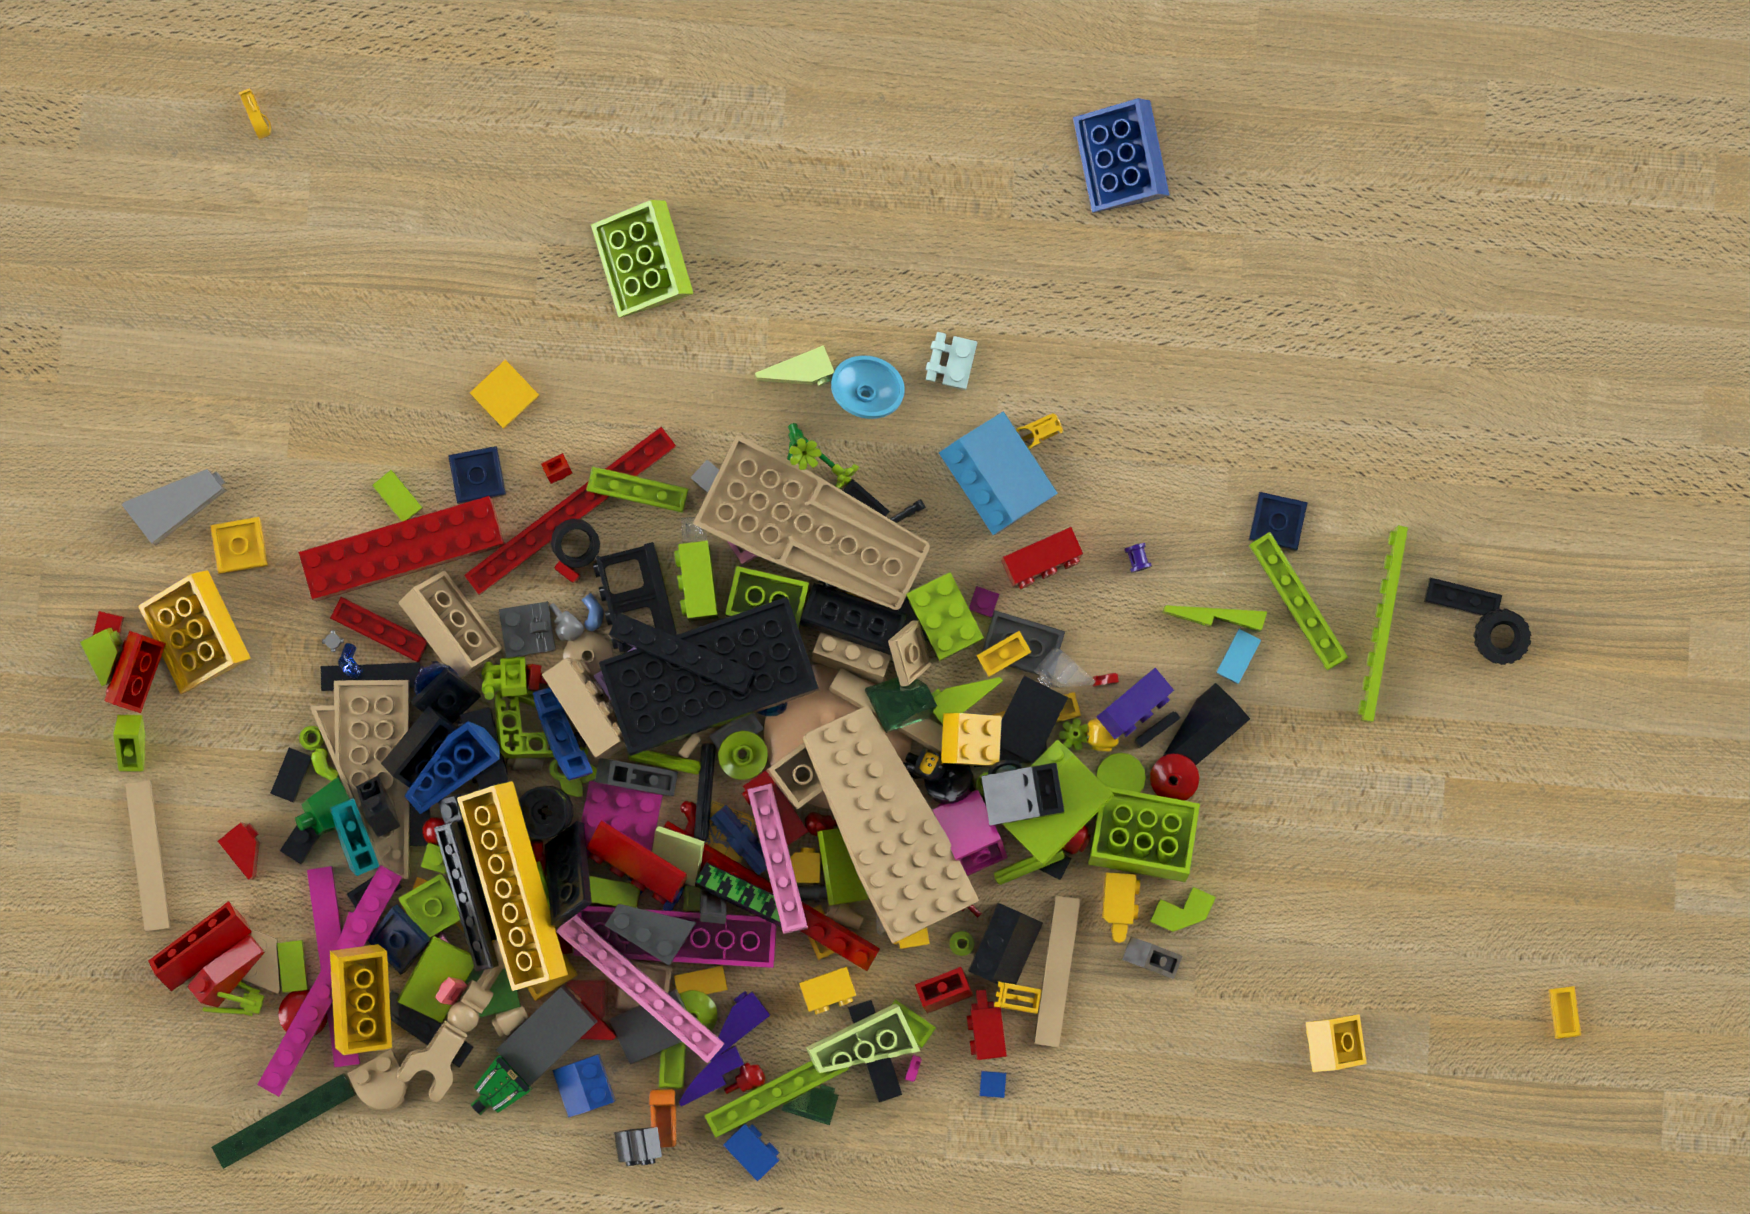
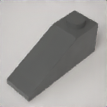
M599 758L595 782L674 796L678 772Z

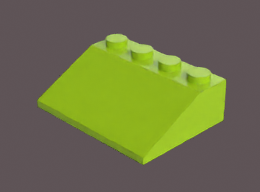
M649 200L591 224L619 318L668 304L694 294L665 200Z
M1058 739L1030 767L1050 763L1057 764L1064 814L1001 824L1043 866L1115 796Z
M1107 787L1115 796L1097 812L1088 865L1186 882L1190 874L1200 804Z

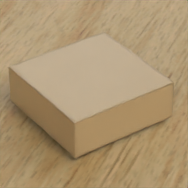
M692 734L678 753L685 759L688 758L699 745L701 739L697 735Z

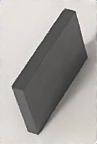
M994 610L982 652L1020 631L1031 653L1009 665V667L1051 679L1065 631Z
M677 988L667 993L686 1009ZM641 1005L609 1019L630 1064L682 1042Z

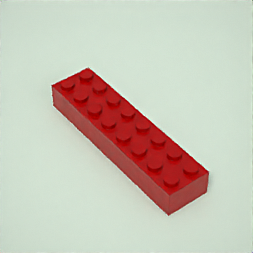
M487 496L298 553L311 598L317 602L497 549L505 545L492 498Z

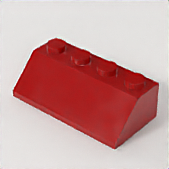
M602 820L587 846L590 859L600 865L602 862L610 865L612 873L620 878L624 875L632 879L630 884L641 891H644L645 888L653 893L652 898L663 905L666 901L672 904L687 881V874Z

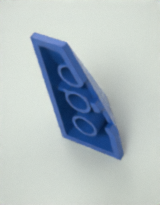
M469 721L447 736L406 792V799L420 814L499 760L500 745L485 728Z

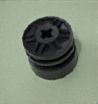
M555 786L535 787L526 791L519 799V805L528 836L536 839L555 837L568 828L574 816L572 801L560 788ZM548 805V810L552 811V815L545 818V813H542V809Z

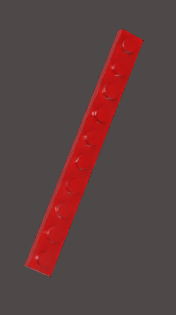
M660 427L605 469L639 476L675 449L676 445L665 430ZM588 482L464 576L478 595H481L549 544L552 534L559 524L569 519H582L611 496L589 492L586 490Z
M669 821L663 826V828L694 838V836ZM704 843L700 871H702L707 862L773 894L771 882ZM802 902L808 929L800 930V932L863 970L868 971L880 948Z

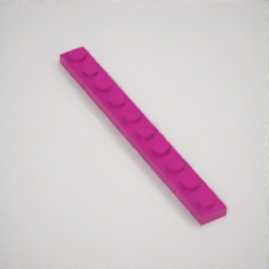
M380 865L333 950L365 946L402 880V876ZM330 955L257 1084L278 1097L284 1091L333 1003Z

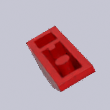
M248 935L202 968L187 987L201 1004L218 1008L226 998L217 996V993L230 994L265 951L252 936Z

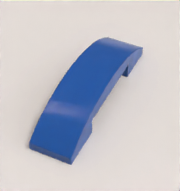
M551 688L533 692L534 702L547 741L567 779L570 781L592 774L593 771L584 750H580L565 715L564 708Z

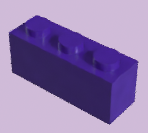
M1154 668L1096 717L1114 739H1117L1122 734L1126 738L1137 729L1134 725L1137 721L1140 720L1141 723H1144L1153 715L1151 710L1155 706L1160 709L1170 701L1167 696L1174 689L1160 672Z

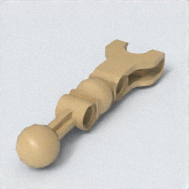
M498 940L493 942V947L499 966L485 969L477 982L471 980L467 984V988L459 998L460 1002L455 1003L449 1009L448 1021H444L429 1045L424 1049L410 1052L397 1072L398 1080L408 1082L418 1071H430L433 1074L434 1080L429 1089V1097L434 1102L440 1101L453 1082V1073L450 1068L451 1062L468 1036L466 1032L476 1027L479 1021V1013L482 1014L492 999L494 993L490 991V988L502 969H506Z

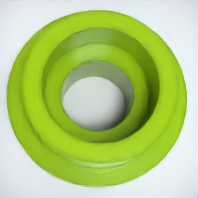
M307 726L300 733V743L307 750H316L324 743L322 734L317 726ZM312 733L317 737L314 743L308 741V736Z
M958 931L950 939V948L956 955H968L974 948V939L968 932ZM959 939L966 940L967 945L965 948L958 947L957 942Z

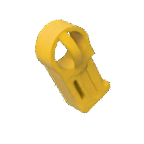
M248 88L239 92L259 140L270 136L271 123L262 114L252 90ZM264 118L267 119V121H268V123H269V128H268V126H267L266 121H265Z
M1051 413L1016 429L1017 432L1023 429L1032 431V433L1021 437L1024 442L1034 437L1032 444L1027 446L1029 450L1040 444V439L1044 441L1057 435L1058 431L1060 434L1064 431L1055 413Z

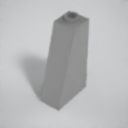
M206 469L125 501L121 505L149 541L157 545L226 492L222 486L225 481L217 471L212 473Z

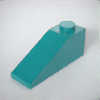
M354 798L331 807L330 810L341 847L350 870L356 876L380 867Z

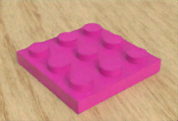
M589 781L581 820L585 828L586 848L602 820L652 852L663 795Z

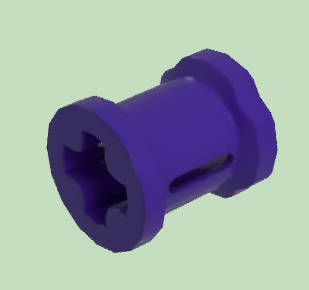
M1145 543L1136 544L1124 549L1125 553H1128L1131 562V573L1152 567L1145 553Z

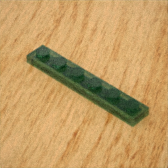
M343 1073L211 1148L222 1168L225 1169L356 1094Z

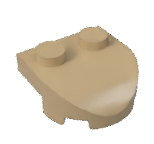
M391 1049L347 1073L358 1097L369 1108L382 1112L398 1107L404 1101V1095L407 1087H409V1081L402 1082L397 1079V1072L401 1066Z

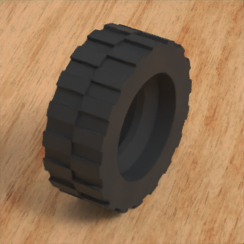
M1498 608L1494 611L1486 612L1487 614L1480 618L1478 624L1476 623V629L1473 634L1475 638L1474 643L1479 653L1491 662L1499 663L1500 665L1515 663L1514 661L1523 658L1522 656L1527 653L1528 647L1531 644L1530 636H1532L1528 623L1524 621L1525 619L1514 611L1505 608L1504 610ZM1504 624L1512 628L1514 640L1509 647L1500 649L1492 644L1491 632L1496 626Z

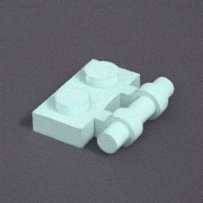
M937 332L935 341H932L931 344L933 351L930 362H927L926 365L927 375L925 380L935 382L937 374L944 375L942 385L966 390L977 341L954 336L952 345L945 344L946 334ZM942 352L949 354L946 367L939 365Z

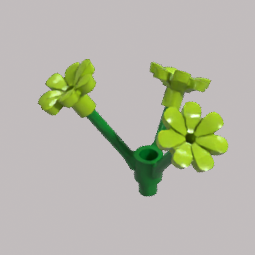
M796 423L788 426L790 442L787 459L790 460L792 465L798 464L800 470H806L807 464L814 468L818 465L815 457H819L838 476L835 487L841 489L844 483L846 485L852 480L850 476H853L858 471L859 466L853 464L852 467L843 469L838 463L834 464L819 448H816L817 443L814 440L809 441L804 437L802 430L798 428Z

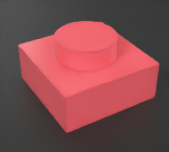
M448 977L440 985L439 992L435 998L440 1003L454 1005L468 985L461 979Z

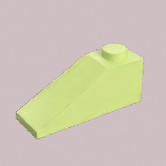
M823 345L756 372L755 376L757 381L806 385L817 383L818 386H822L831 382V377L835 372Z

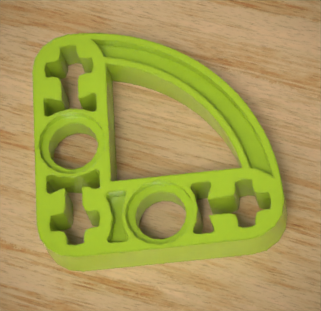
M527 689L526 695L507 696L512 700L508 705L509 710L504 711L506 702L501 700L503 698L502 691H498L494 703L500 753L510 759L554 757L551 748L549 747V750H547V744L549 743L544 732L522 733L519 702L536 708L533 691ZM505 717L513 718L515 726L513 728L505 727L502 719ZM512 734V744L516 746L514 751H510V747L506 746L509 742V735ZM533 739L540 741L542 749L539 751L532 750L529 746V741Z

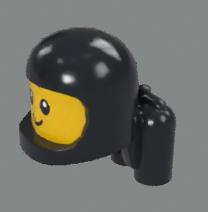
M926 748L922 749L919 756L908 752L905 758L906 763L903 762L914 779L923 778L935 782L940 780L946 771V763H942L941 755Z

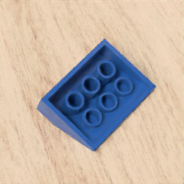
M1137 98L1073 117L1093 213L1170 196L1150 100Z

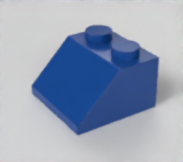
M600 1054L552 1070L568 1117L591 1111L616 1101Z

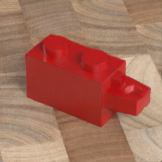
M986 989L975 990L977 1003L971 1004V1015L966 1016L968 1031L973 1030L974 1040L969 1041L971 1055H976L977 1060L1007 1057L1001 1007H994L993 1001L987 1002Z

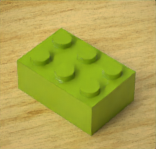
M708 540L678 544L679 550L674 551L676 566L677 568L681 567L682 575H677L679 590L684 592L685 597L684 600H680L683 617L687 616L689 622L719 618Z
M736 566L725 615L730 617L788 597L799 629L809 582Z
M951 572L906 594L939 662L984 639Z

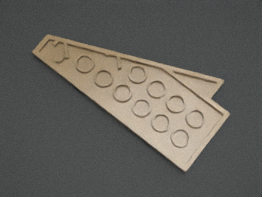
M410 680L334 681V705L311 706V711L349 798H354L379 865L402 876V879H410V802L405 797L409 787L394 778L381 764L410 729ZM376 776L380 777L400 824L399 828L380 837H377L365 818L356 786Z

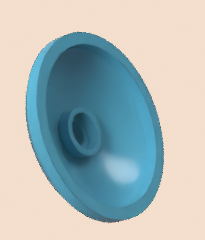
M855 356L846 359L835 369L831 380L832 394L837 403L852 415L866 419L882 418L892 414L901 405L905 392L904 382L899 372L888 362L873 356Z

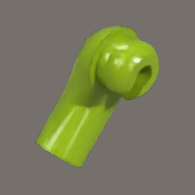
M317 748L311 756L315 772L333 781L339 777L336 769L328 766L326 760L327 750Z

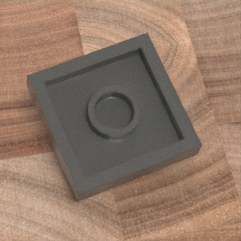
M548 601L499 609L506 658L556 651Z

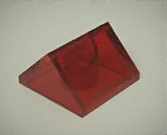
M573 979L566 983L601 1019L608 1015V979Z

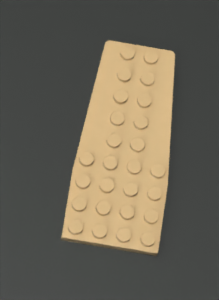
M737 434L693 522L694 525L759 557L894 610L901 608L907 596L906 594L909 592L930 549V544L809 470H800L798 464L792 465L790 460Z
M869 707L860 708L808 732L803 737L804 744L857 874L892 944L979 902L960 861L955 860L950 849L951 843Z

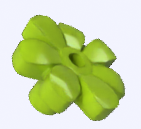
M1074 719L1072 724L1069 721H1065L1062 724L1065 731L1059 732V738L1066 739L1063 745L1068 749L1072 745H1074L1076 750L1082 749V742L1087 743V735L1085 733H1087L1088 725L1084 724L1081 726L1080 719Z

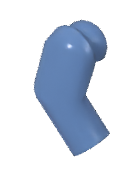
M592 593L582 599L589 609L588 620H585L584 626L588 631H594L602 625L604 610Z

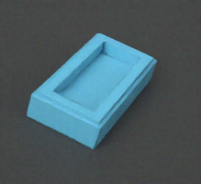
M1238 629L1216 673L1239 684L1261 640Z

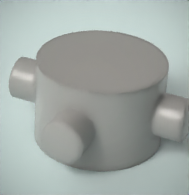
M331 630L330 634L325 639H322V644H326L331 648V652H336V648L341 643H344V639H340L335 634V630Z

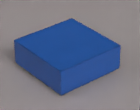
M981 1071L979 1096L1004 1098L1006 1073Z

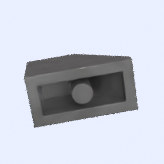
M1131 936L1122 960L1174 979L1182 956Z

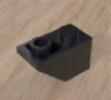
M379 776L356 786L365 818L377 837L400 827L396 811Z

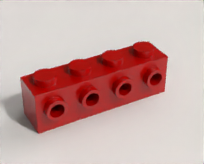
M228 901L149 959L148 962L155 976L172 992L197 972L201 971L206 965L252 933L242 914Z

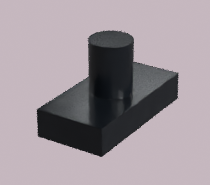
M296 825L280 851L299 864H302L321 835H317L312 826L301 831Z

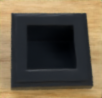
M1065 855L1064 859L1038 870L1061 880L1072 858Z

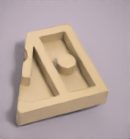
M253 930L251 936L265 953L242 980L280 994L278 940Z

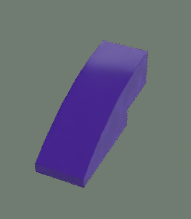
M737 1046L719 1055L695 1077L679 1101L681 1107L727 1084L723 1074L745 1064Z

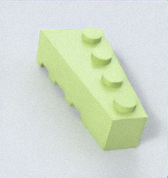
M893 1004L806 1047L815 1069L819 1073L861 1063L874 1062L884 1058L897 1057L907 1053L920 1052L906 1019L897 1004Z

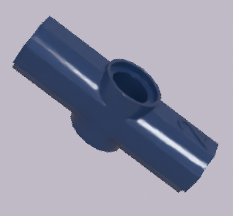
M725 805L710 819L727 838L726 841L736 853L747 861L755 873L760 875L767 869L762 846L746 824H742L734 812Z

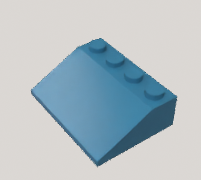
M1004 411L939 452L992 535L999 534L1058 494Z

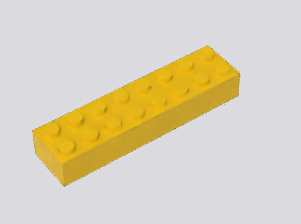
M513 781L458 797L457 800L512 991L568 975L555 927L551 925L550 909Z

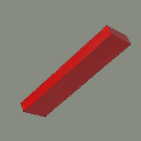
M340 597L330 619L416 662L421 660L429 644L425 638L343 597Z

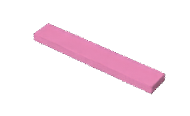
M772 783L747 789L783 934L808 929Z

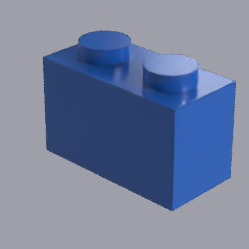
M745 1123L723 1146L758 1182L779 1162L780 1159L777 1155L780 1152L770 1142L766 1145L759 1138L763 1134L753 1124L748 1126Z

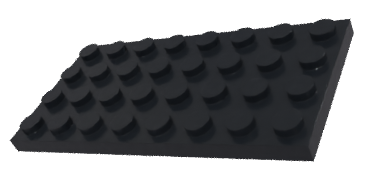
M788 597L675 635L677 638L754 670L755 674L745 695L639 649H634L599 662L630 756L820 691Z

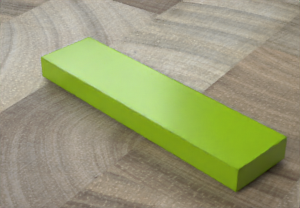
M592 466L586 490L683 513L689 489Z

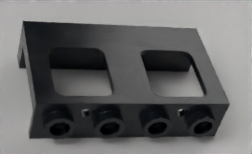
M654 542L601 557L596 556L597 562L593 563L596 578L601 577L603 586L599 587L602 602L607 601L609 610L605 611L608 625L614 624L619 612L624 613L648 607L651 610L655 628L673 636L677 635ZM629 560H637L644 582L643 586L618 594L611 593L605 572L606 567ZM611 638L613 648L619 649L620 654L634 648Z

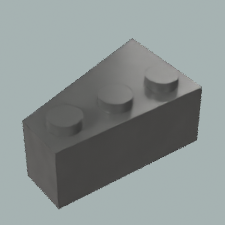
M618 904L605 926L662 962L670 965L697 922Z

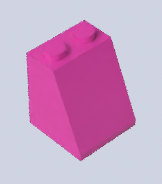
M978 789L973 792L971 791L961 801L952 804L941 803L937 808L933 809L935 817L951 843L950 849L955 860L960 861L967 876L1008 858L995 825L989 826L987 808Z

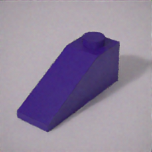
M744 991L734 999L736 1004L732 1007L718 1036L724 1042V1045L710 1060L711 1062L771 1015L753 991L749 994Z

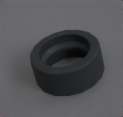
M569 519L556 527L552 534L551 546L554 554L563 564L572 568L587 566L595 560L599 553L600 540L598 534L589 523L582 519ZM574 529L586 532L590 540L588 550L579 557L566 555L561 546L564 535Z

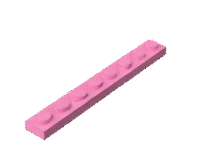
M575 915L558 928L556 932L705 1062L708 1063L724 1045L723 1041L578 915Z

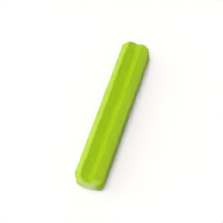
M648 750L632 756L628 755L630 761L696 775L699 774L701 762Z
M1061 848L1044 866L1034 856H1030L995 871V880L999 885H1002L1062 860L1065 857L1064 851Z

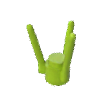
M240 981L237 986L249 992V994L244 993L243 998L223 992H218L217 996L241 1003L240 1007L245 1009L203 1007L202 1010L212 1013L245 1014L248 1016H253V1013L259 1015L265 996L259 994V989L252 988Z

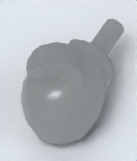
M552 603L549 608L557 616L555 620L557 636L562 641L572 642L576 640L584 631L583 624L568 611L562 613Z

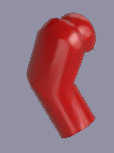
M533 840L531 841L535 860L536 862L540 861L544 874L547 876L543 841Z

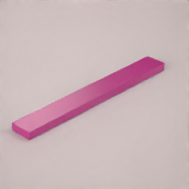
M333 866L307 870L321 970L330 955V951L333 950L342 933ZM332 1003L327 1012L334 1067L360 1064L359 1053L343 1055L335 1048Z

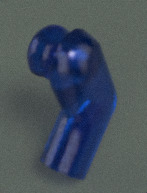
M346 643L338 660V665L345 675L356 679L361 675V668L353 659L357 648L351 643Z

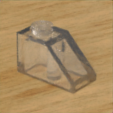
M1052 648L1034 670L1039 675L1038 680L1048 688L1050 686L1057 688L1093 685L1096 682L1061 649Z

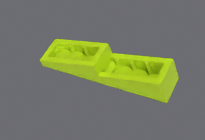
M1165 605L1162 611L1164 614L1207 627L1212 625L1215 618L1258 632L1262 631L1267 611Z

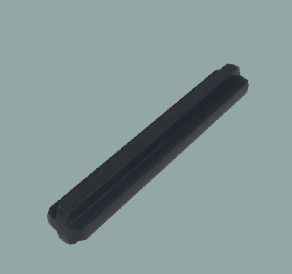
M704 743L701 746V768L699 772L694 838L706 841L709 838L716 752L715 744Z

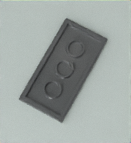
M563 985L508 1037L496 1051L531 1086L598 1021L569 989Z

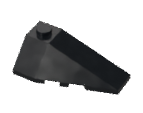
M1215 683L1196 699L1163 756L1181 754L1191 759L1197 765L1246 724L1250 718L1236 701ZM1175 776L1169 777V780L1172 784H1175L1178 781L1177 777Z

